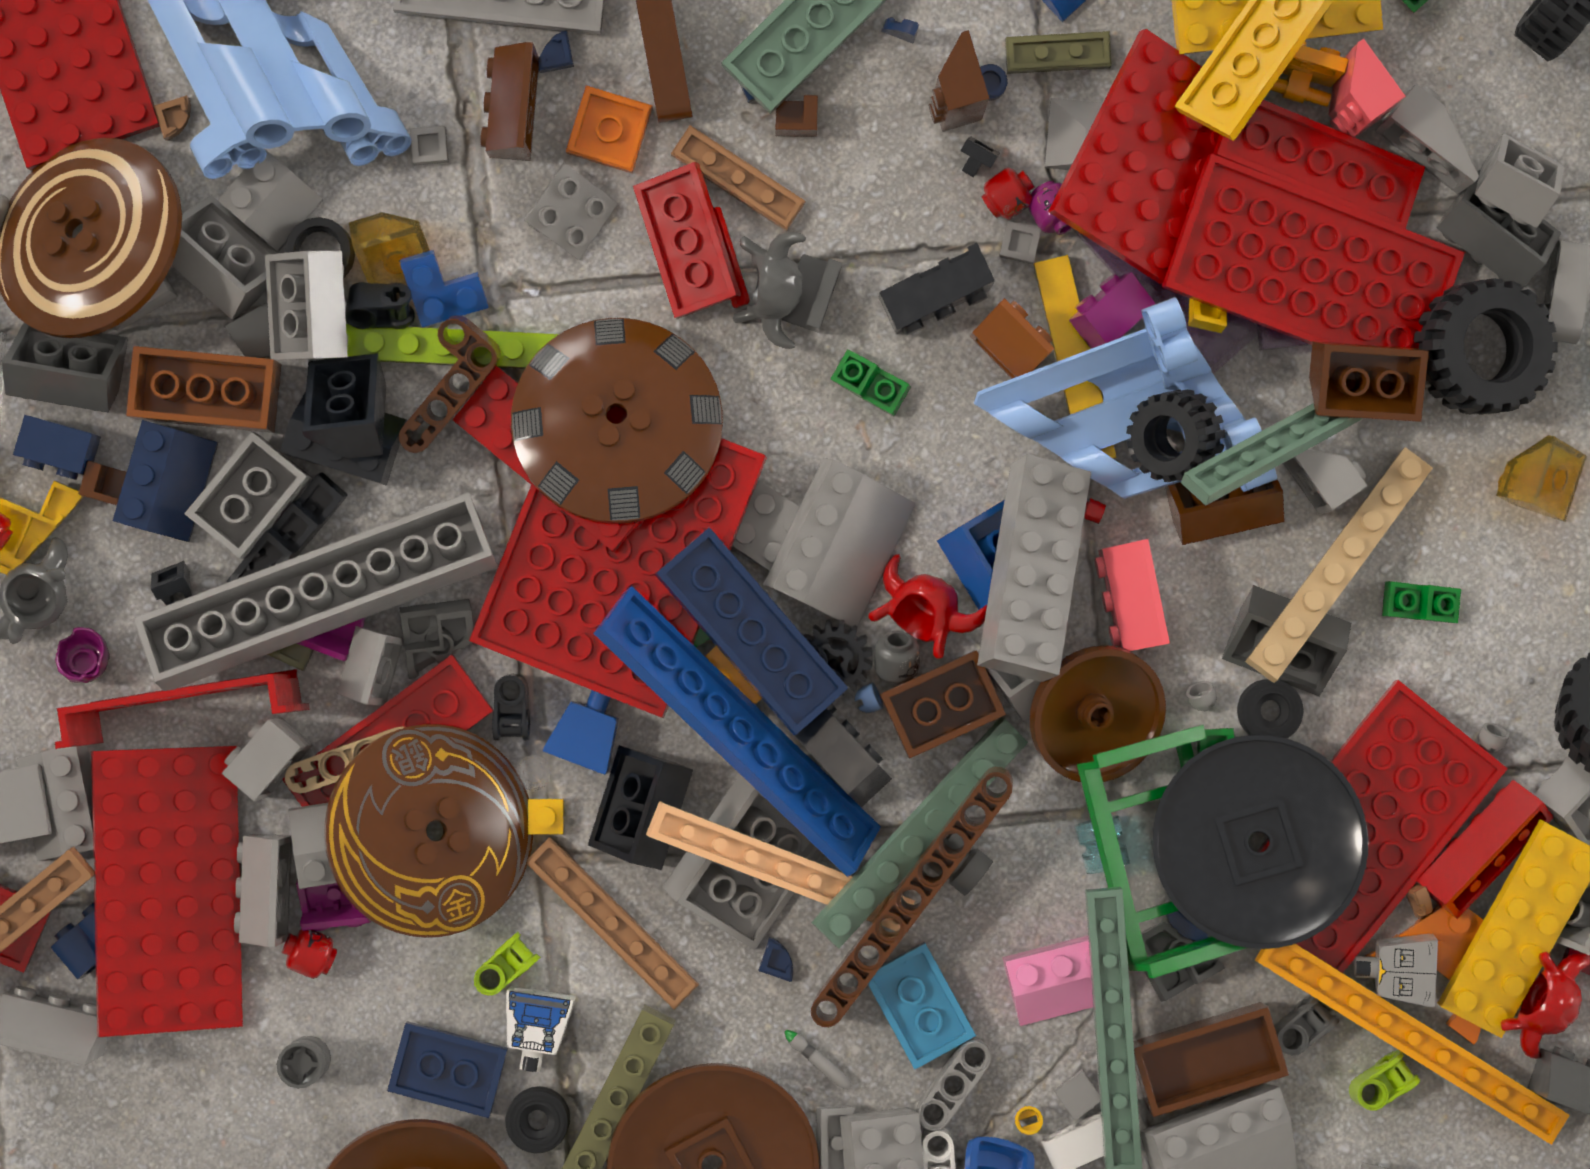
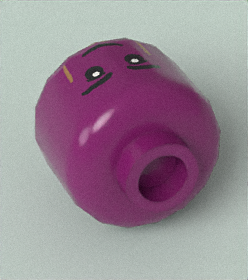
M1048 181L1035 188L1031 193L1033 197L1028 209L1038 227L1044 233L1056 232L1057 235H1062L1072 229L1071 226L1048 212L1062 183Z

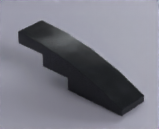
M323 472L317 474L300 497L288 506L273 527L265 531L226 582L234 581L297 557L329 520L348 494Z

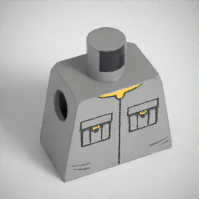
M1434 934L1379 939L1376 941L1375 957L1355 956L1354 975L1357 978H1374V989L1378 996L1427 1007H1435L1438 940Z

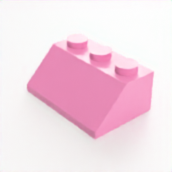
M1088 935L1002 957L1020 1026L1093 1007Z

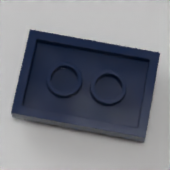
M407 1021L404 1025L387 1091L489 1118L508 1048Z

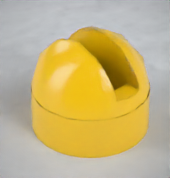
M1032 1106L1021 1108L1015 1116L1016 1128L1024 1135L1036 1134L1043 1125L1041 1112ZM1033 1116L1037 1117L1038 1122L1021 1127V1120L1029 1119Z

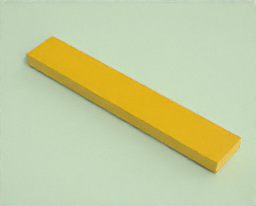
M1068 255L1034 263L1033 266L1050 336L1053 339L1052 345L1055 348L1056 362L1089 350L1090 347L1069 321L1078 312L1075 307L1079 304V299ZM1088 381L1063 390L1069 415L1103 402L1100 388ZM1114 445L1101 449L1113 459L1117 458Z

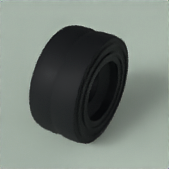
M1263 679L1250 684L1241 694L1237 705L1238 720L1242 728L1249 735H1270L1287 739L1298 730L1304 714L1302 699L1298 692L1290 684L1281 680L1273 683L1269 679ZM1268 700L1275 701L1280 708L1278 717L1272 721L1264 719L1261 715V706Z
M541 1086L531 1087L520 1092L511 1102L505 1117L506 1131L511 1141L523 1151L536 1154L545 1153L557 1147L564 1139L570 1125V1110L564 1098L553 1089ZM540 1110L547 1115L548 1124L545 1128L534 1129L530 1126L528 1116L532 1111Z

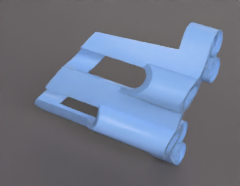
M148 0L210 122V125L196 135L190 143V149L206 178L217 179L223 177L230 172L235 164L242 169L253 168L258 161L261 163L265 160L267 156L265 149L280 147L288 143L292 139L294 131L323 129L328 138L341 143L351 164L355 166H363L372 162L381 151L387 156L399 155L411 145L412 140L397 112L390 108L377 106L327 23L302 11L296 16H283L271 11L266 0ZM194 20L209 25L230 23L241 46L205 43ZM289 43L304 47L316 46L331 75L299 63Z
M1176 297L1141 310L1145 329L978 391L974 401L976 406L985 410L1016 432L1046 447L1071 466L1090 471L1091 479L1109 488L1124 499L1182 481L1164 482L1163 479L1150 478L1151 472L1144 474L1139 468L1131 470L1101 450L1131 438L1130 434H1126L1127 426L1133 425L1129 418L1132 412L1139 411L1137 405L1142 401L1148 400L1150 396L1179 389L1181 391L1186 389L1194 390L1195 395L1200 393L1207 397L1205 403L1213 402L1217 407L1214 411L1215 415H1221L1224 421L1219 423L1220 430H1225L1226 438L1220 439V443L1224 445L1223 452L1262 431L1255 417L1245 420L1211 372L1210 366L1187 331L1186 321ZM1085 381L1098 386L1104 396L1102 403L1054 421L1027 404ZM1171 417L1167 429L1182 432L1185 440L1182 426ZM1275 468L1242 485V491L1245 492L1277 480Z

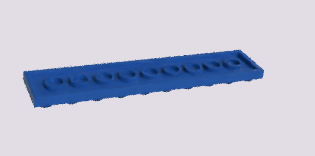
M633 586L627 589L593 634L847 877L856 872L881 826Z

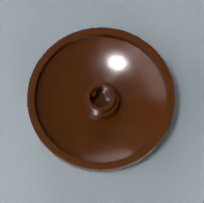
M1099 645L1083 648L1071 653L1062 659L1060 674L1040 682L1033 697L1030 709V732L1036 750L1043 760L1057 773L1070 780L1081 782L1077 764L1093 761L1094 754L1161 735L1166 715V700L1162 684L1154 670L1145 661L1126 649L1116 646ZM1148 755L1100 768L1103 782L1114 780L1127 774L1144 761Z

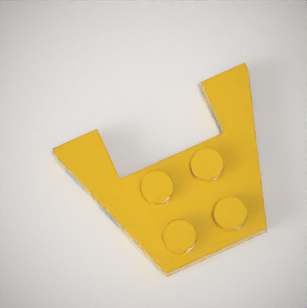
M53 481L40 513L0 497V512L10 519V530L13 531V535L0 551L1 573L7 575L10 570L25 563L84 498V496L78 494L79 490L58 481Z

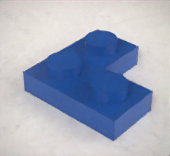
M434 250L400 259V265L407 286L411 290V297L421 327L446 321L451 316H463L489 308L478 272L444 282Z

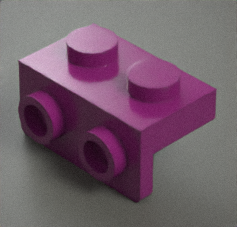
M297 879L296 887L302 911L300 920L301 930L313 929L315 931H323L330 927H359L371 922L348 901L337 883L299 889Z

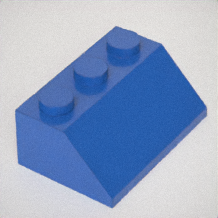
M1005 500L937 540L978 610L988 603Z

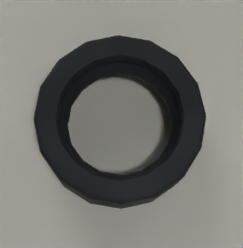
M322 217L306 219L296 225L288 236L285 252H300L302 242L314 232L330 233L340 244L344 265V279L352 269L355 259L354 243L347 231L333 220Z

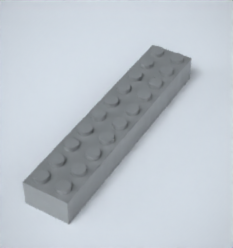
M466 493L133 619L154 682L163 691L177 689L474 577L498 566L470 494Z

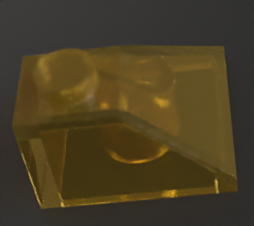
M380 212L349 222L352 246L368 283L390 284L397 282L407 285L400 265V259L430 251L420 222L417 220Z
M1548 435L1507 462L1504 473L1498 481L1496 496L1512 505L1566 522L1587 456L1555 436Z

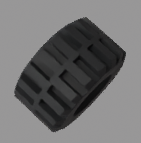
M1535 0L1517 24L1514 36L1547 62L1561 55L1589 24L1590 0Z
M1179 389L1150 396L1148 400L1142 401L1137 405L1139 411L1132 412L1129 418L1133 425L1127 426L1126 434L1131 435V440L1127 441L1128 449L1133 448L1134 454L1131 455L1134 463H1141L1139 469L1144 474L1151 472L1150 478L1155 480L1163 479L1164 482L1180 481L1185 472L1215 457V454L1223 452L1224 445L1220 443V439L1226 438L1225 430H1220L1219 423L1224 421L1221 415H1215L1214 411L1217 407L1213 402L1205 403L1207 399L1205 395L1201 393L1195 395L1194 390L1186 389L1181 391ZM1171 417L1179 422L1185 434V445L1181 454L1172 448L1167 438V425Z

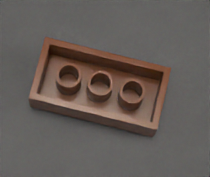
M133 346L126 416L135 420L275 433L282 364L274 359Z

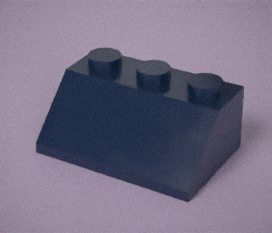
M142 420L112 521L190 542L195 522L184 513L206 488L219 442Z

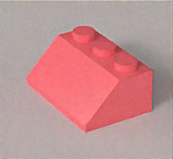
M1364 38L1344 57L1349 60L1345 73L1333 84L1328 113L1332 119L1330 120L1331 127L1352 137H1357L1381 120L1406 97Z
M1145 539L1098 550L1100 557L1095 558V567L1098 578L1104 577L1107 591L1102 592V601L1105 612H1111L1114 625L1109 626L1112 646L1133 651L1170 644L1149 540Z

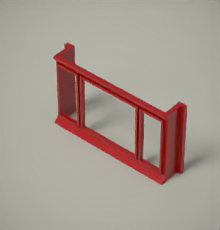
M297 669L180 687L167 691L162 690L93 701L86 704L57 708L62 741L55 742V749L104 743L99 712L264 685H268L272 714L310 710L309 703H302Z

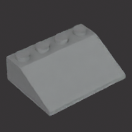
M823 458L763 585L838 621L844 620L845 624L851 627L854 625L858 626L916 503L834 459Z
M741 775L737 777L709 818V821L815 862L822 853ZM688 851L662 887L677 903L754 950L758 947L794 894L790 890Z
M1263 1083L1140 1130V1137L1151 1169H1298L1292 1122L1279 1086Z

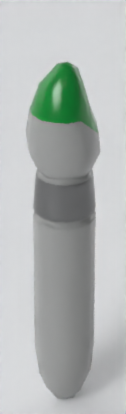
M791 1030L784 1032L788 1043L793 1049L801 1052L809 1062L837 1086L847 1090L851 1089L852 1085L849 1078L822 1053L816 1050L815 1047L807 1043V1040L802 1035Z

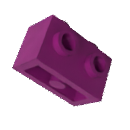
M1132 272L1119 277L1116 273L1111 275L1099 285L1102 291L1095 297L1089 295L1075 307L1078 312L1069 321L1090 349L1121 338L1143 318L1142 309L1156 304Z

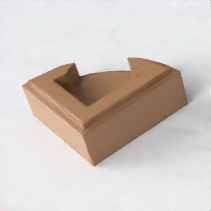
M187 95L154 105L158 122L166 141L179 135L189 121L191 103Z
M1415 883L1409 889L1410 891L1406 896L1415 917L1421 919L1431 914L1433 908L1427 888Z

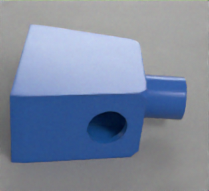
M591 690L586 706L571 701L545 744L543 752L606 775L610 768L619 718L605 713L611 697Z

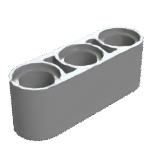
M1558 239L1553 249L1544 304L1549 310V314L1546 315L1548 322L1554 321L1557 332L1552 333L1554 341L1577 344L1580 339L1590 289V245Z
M973 1037L959 1045L918 1101L916 1112L919 1113L920 1124L925 1129L937 1131L945 1127L989 1067L991 1053L982 1039ZM971 1047H979L984 1051L982 1059L977 1063H969L965 1060V1053ZM952 1075H957L963 1079L962 1087L955 1092H950L944 1088L945 1080ZM930 1104H937L942 1108V1114L936 1120H928L923 1116L924 1109Z

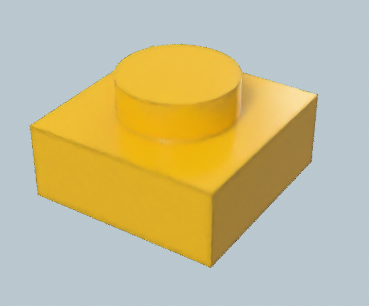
M1189 298L1188 326L1222 333L1227 327V312Z
M564 798L528 799V835L564 834Z

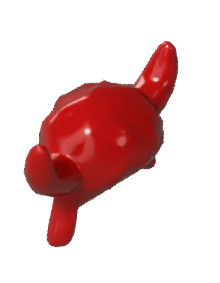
M895 554L887 563L883 574L885 589L892 599L868 614V618L876 622L889 615L900 628L911 636L923 642H934L933 655L936 659H941L944 656L948 633L950 631L962 634L969 633L980 627L985 621L987 605L972 614L958 612V595L953 586L947 584L942 578L928 574L916 575L905 582L898 574L900 554Z
M1548 952L1539 954L1538 958L1544 970L1535 978L1522 1001L1518 1017L1507 1018L1501 1021L1502 1031L1522 1029L1520 1033V1046L1528 1057L1539 1059L1541 1057L1539 1043L1542 1036L1564 1032L1578 1018L1582 994L1575 979L1581 970L1590 965L1589 955L1573 953L1556 966Z

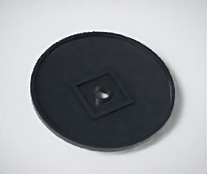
M1249 735L1216 743L1195 755L1181 767L1168 784L1159 802L1153 825L1152 846L1156 870L1162 886L1175 907L1188 921L1209 936L1222 942L1246 948L1270 949L1293 945L1320 933L1330 926L1349 906L1357 893L1366 869L1368 831L1364 811L1354 789L1333 763L1320 753L1299 742L1270 735ZM1262 832L1267 835L1269 846L1264 852H1255L1250 848L1248 840L1252 833Z

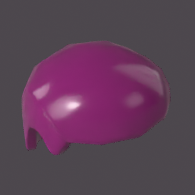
M76 627L73 628L70 636L59 641L55 662L58 672L70 682L89 683L105 672L110 654L106 641L92 628Z

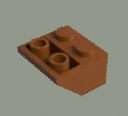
M1004 298L971 333L970 337L1012 379L1034 371L1055 348L1050 344L1053 341L1052 337L1041 326L1038 325L1034 328L1025 319L1028 314L1021 305L1014 300L1009 303Z

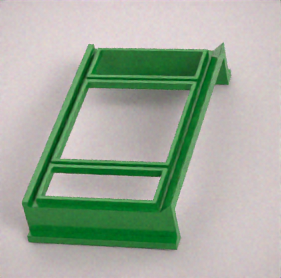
M1204 725L1194 726L1094 754L1093 761L1077 764L1108 888L1121 887L1123 889L1129 971H1147L1149 978H1156L1246 949V947L1235 946L1210 936L1147 957L1139 923L1179 910L1172 901L1136 912L1111 812L1160 799L1168 785L1108 802L1100 768L1174 747L1177 750L1180 766L1183 767L1194 757L1191 743L1207 738Z

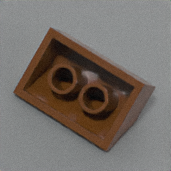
M969 30L962 32L938 75L935 88L932 89L933 96L930 97L929 111L933 123H940L942 132L981 121L990 99Z
M533 42L495 47L494 58L488 57L487 78L492 79L491 92H485L484 113H489L488 127L482 126L481 147L486 148L489 158L531 161L539 73V56Z
M1312 341L1309 379L1316 415L1421 422L1429 351L1409 347Z
M1278 478L1245 492L1239 487L1208 505L1203 504L1181 482L1165 486L1172 520L1182 545L1285 522L1283 489Z

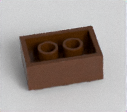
M977 650L879 693L909 759L1006 715L985 667L977 666L979 657Z

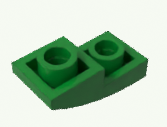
M849 349L845 352L830 378L836 384L893 417L911 389L910 384L882 370L877 364Z
M1385 581L1382 616L1458 623L1461 589Z

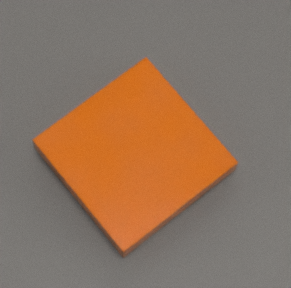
M586 85L566 153L633 174L653 106Z

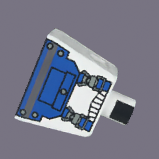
M514 986L508 988L506 993L507 1047L522 1050L519 1069L529 1072H540L543 1053L551 1055L558 1053L576 1001V996Z

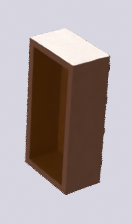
M1262 1002L1133 1041L1135 1070L1147 1109L1153 1117L1289 1076L1269 1008Z

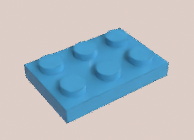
M925 942L883 964L868 983L914 1070L976 1036Z

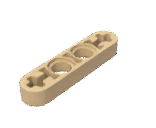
M405 726L396 727L295 762L286 770L285 782L288 788L296 793H306L335 783L340 775H331L327 771L326 762L329 757L333 755L340 756L344 760L346 768L350 761L360 752L363 745L370 744L381 736L405 728ZM318 760L319 772L325 781L320 782L318 775L307 779L306 787H303L301 782L295 783L294 776L298 775L297 768L301 767L303 772L317 769L313 762Z

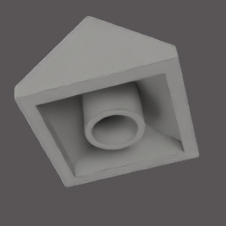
M356 626L337 694L367 705H384L389 696L404 639Z

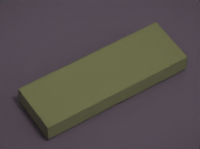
M1110 31L1005 38L1007 74L1105 69L1112 66Z

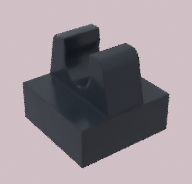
M970 136L961 149V152L969 156L962 171L974 178L982 164L991 168L1000 152Z
M184 561L151 573V591L156 600L161 599L166 606L174 603L172 594L177 592L183 593L185 598L192 596L190 571Z

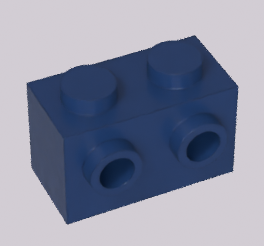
M24 414L13 455L24 458L22 463L24 466L43 471L45 464L57 467L56 475L77 480L78 474L84 475L87 462H94L101 436Z

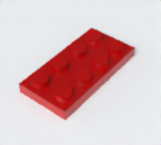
M692 162L634 185L633 189L674 318H682L741 296L700 164Z

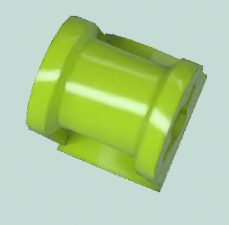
M518 931L494 952L495 954L475 972L474 985L481 994L491 996L499 993L541 958L538 954L533 955L520 940L521 934ZM486 969H493L498 972L500 976L499 985L493 988L484 985L481 978L482 972Z
M1395 1050L1355 1077L1349 1085V1095L1357 1105L1370 1111H1377L1397 1097L1415 1088L1421 1080L1418 1075L1412 1074L1402 1059L1404 1057L1403 1052ZM1373 1084L1375 1087L1374 1097L1371 1100L1364 1101L1362 1098L1363 1088L1366 1085Z

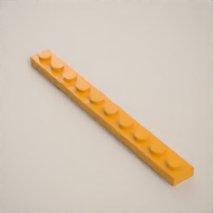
M1297 944L1280 948L1261 949L1255 958V961L1547 1143L1553 1144L1570 1115Z

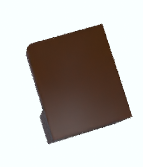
M804 95V101H784L776 109L775 136L817 137L818 95Z
M88 461L78 494L117 505L126 471Z

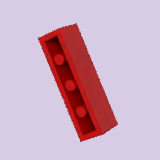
M1512 780L1496 794L1494 800L1482 813L1477 814L1472 819L1464 832L1448 844L1443 854L1427 868L1417 882L1419 885L1427 888L1431 899L1458 919L1522 852L1539 820L1550 823L1554 817L1543 801L1515 780Z

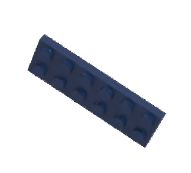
M710 527L655 573V576L793 735H797L848 689Z

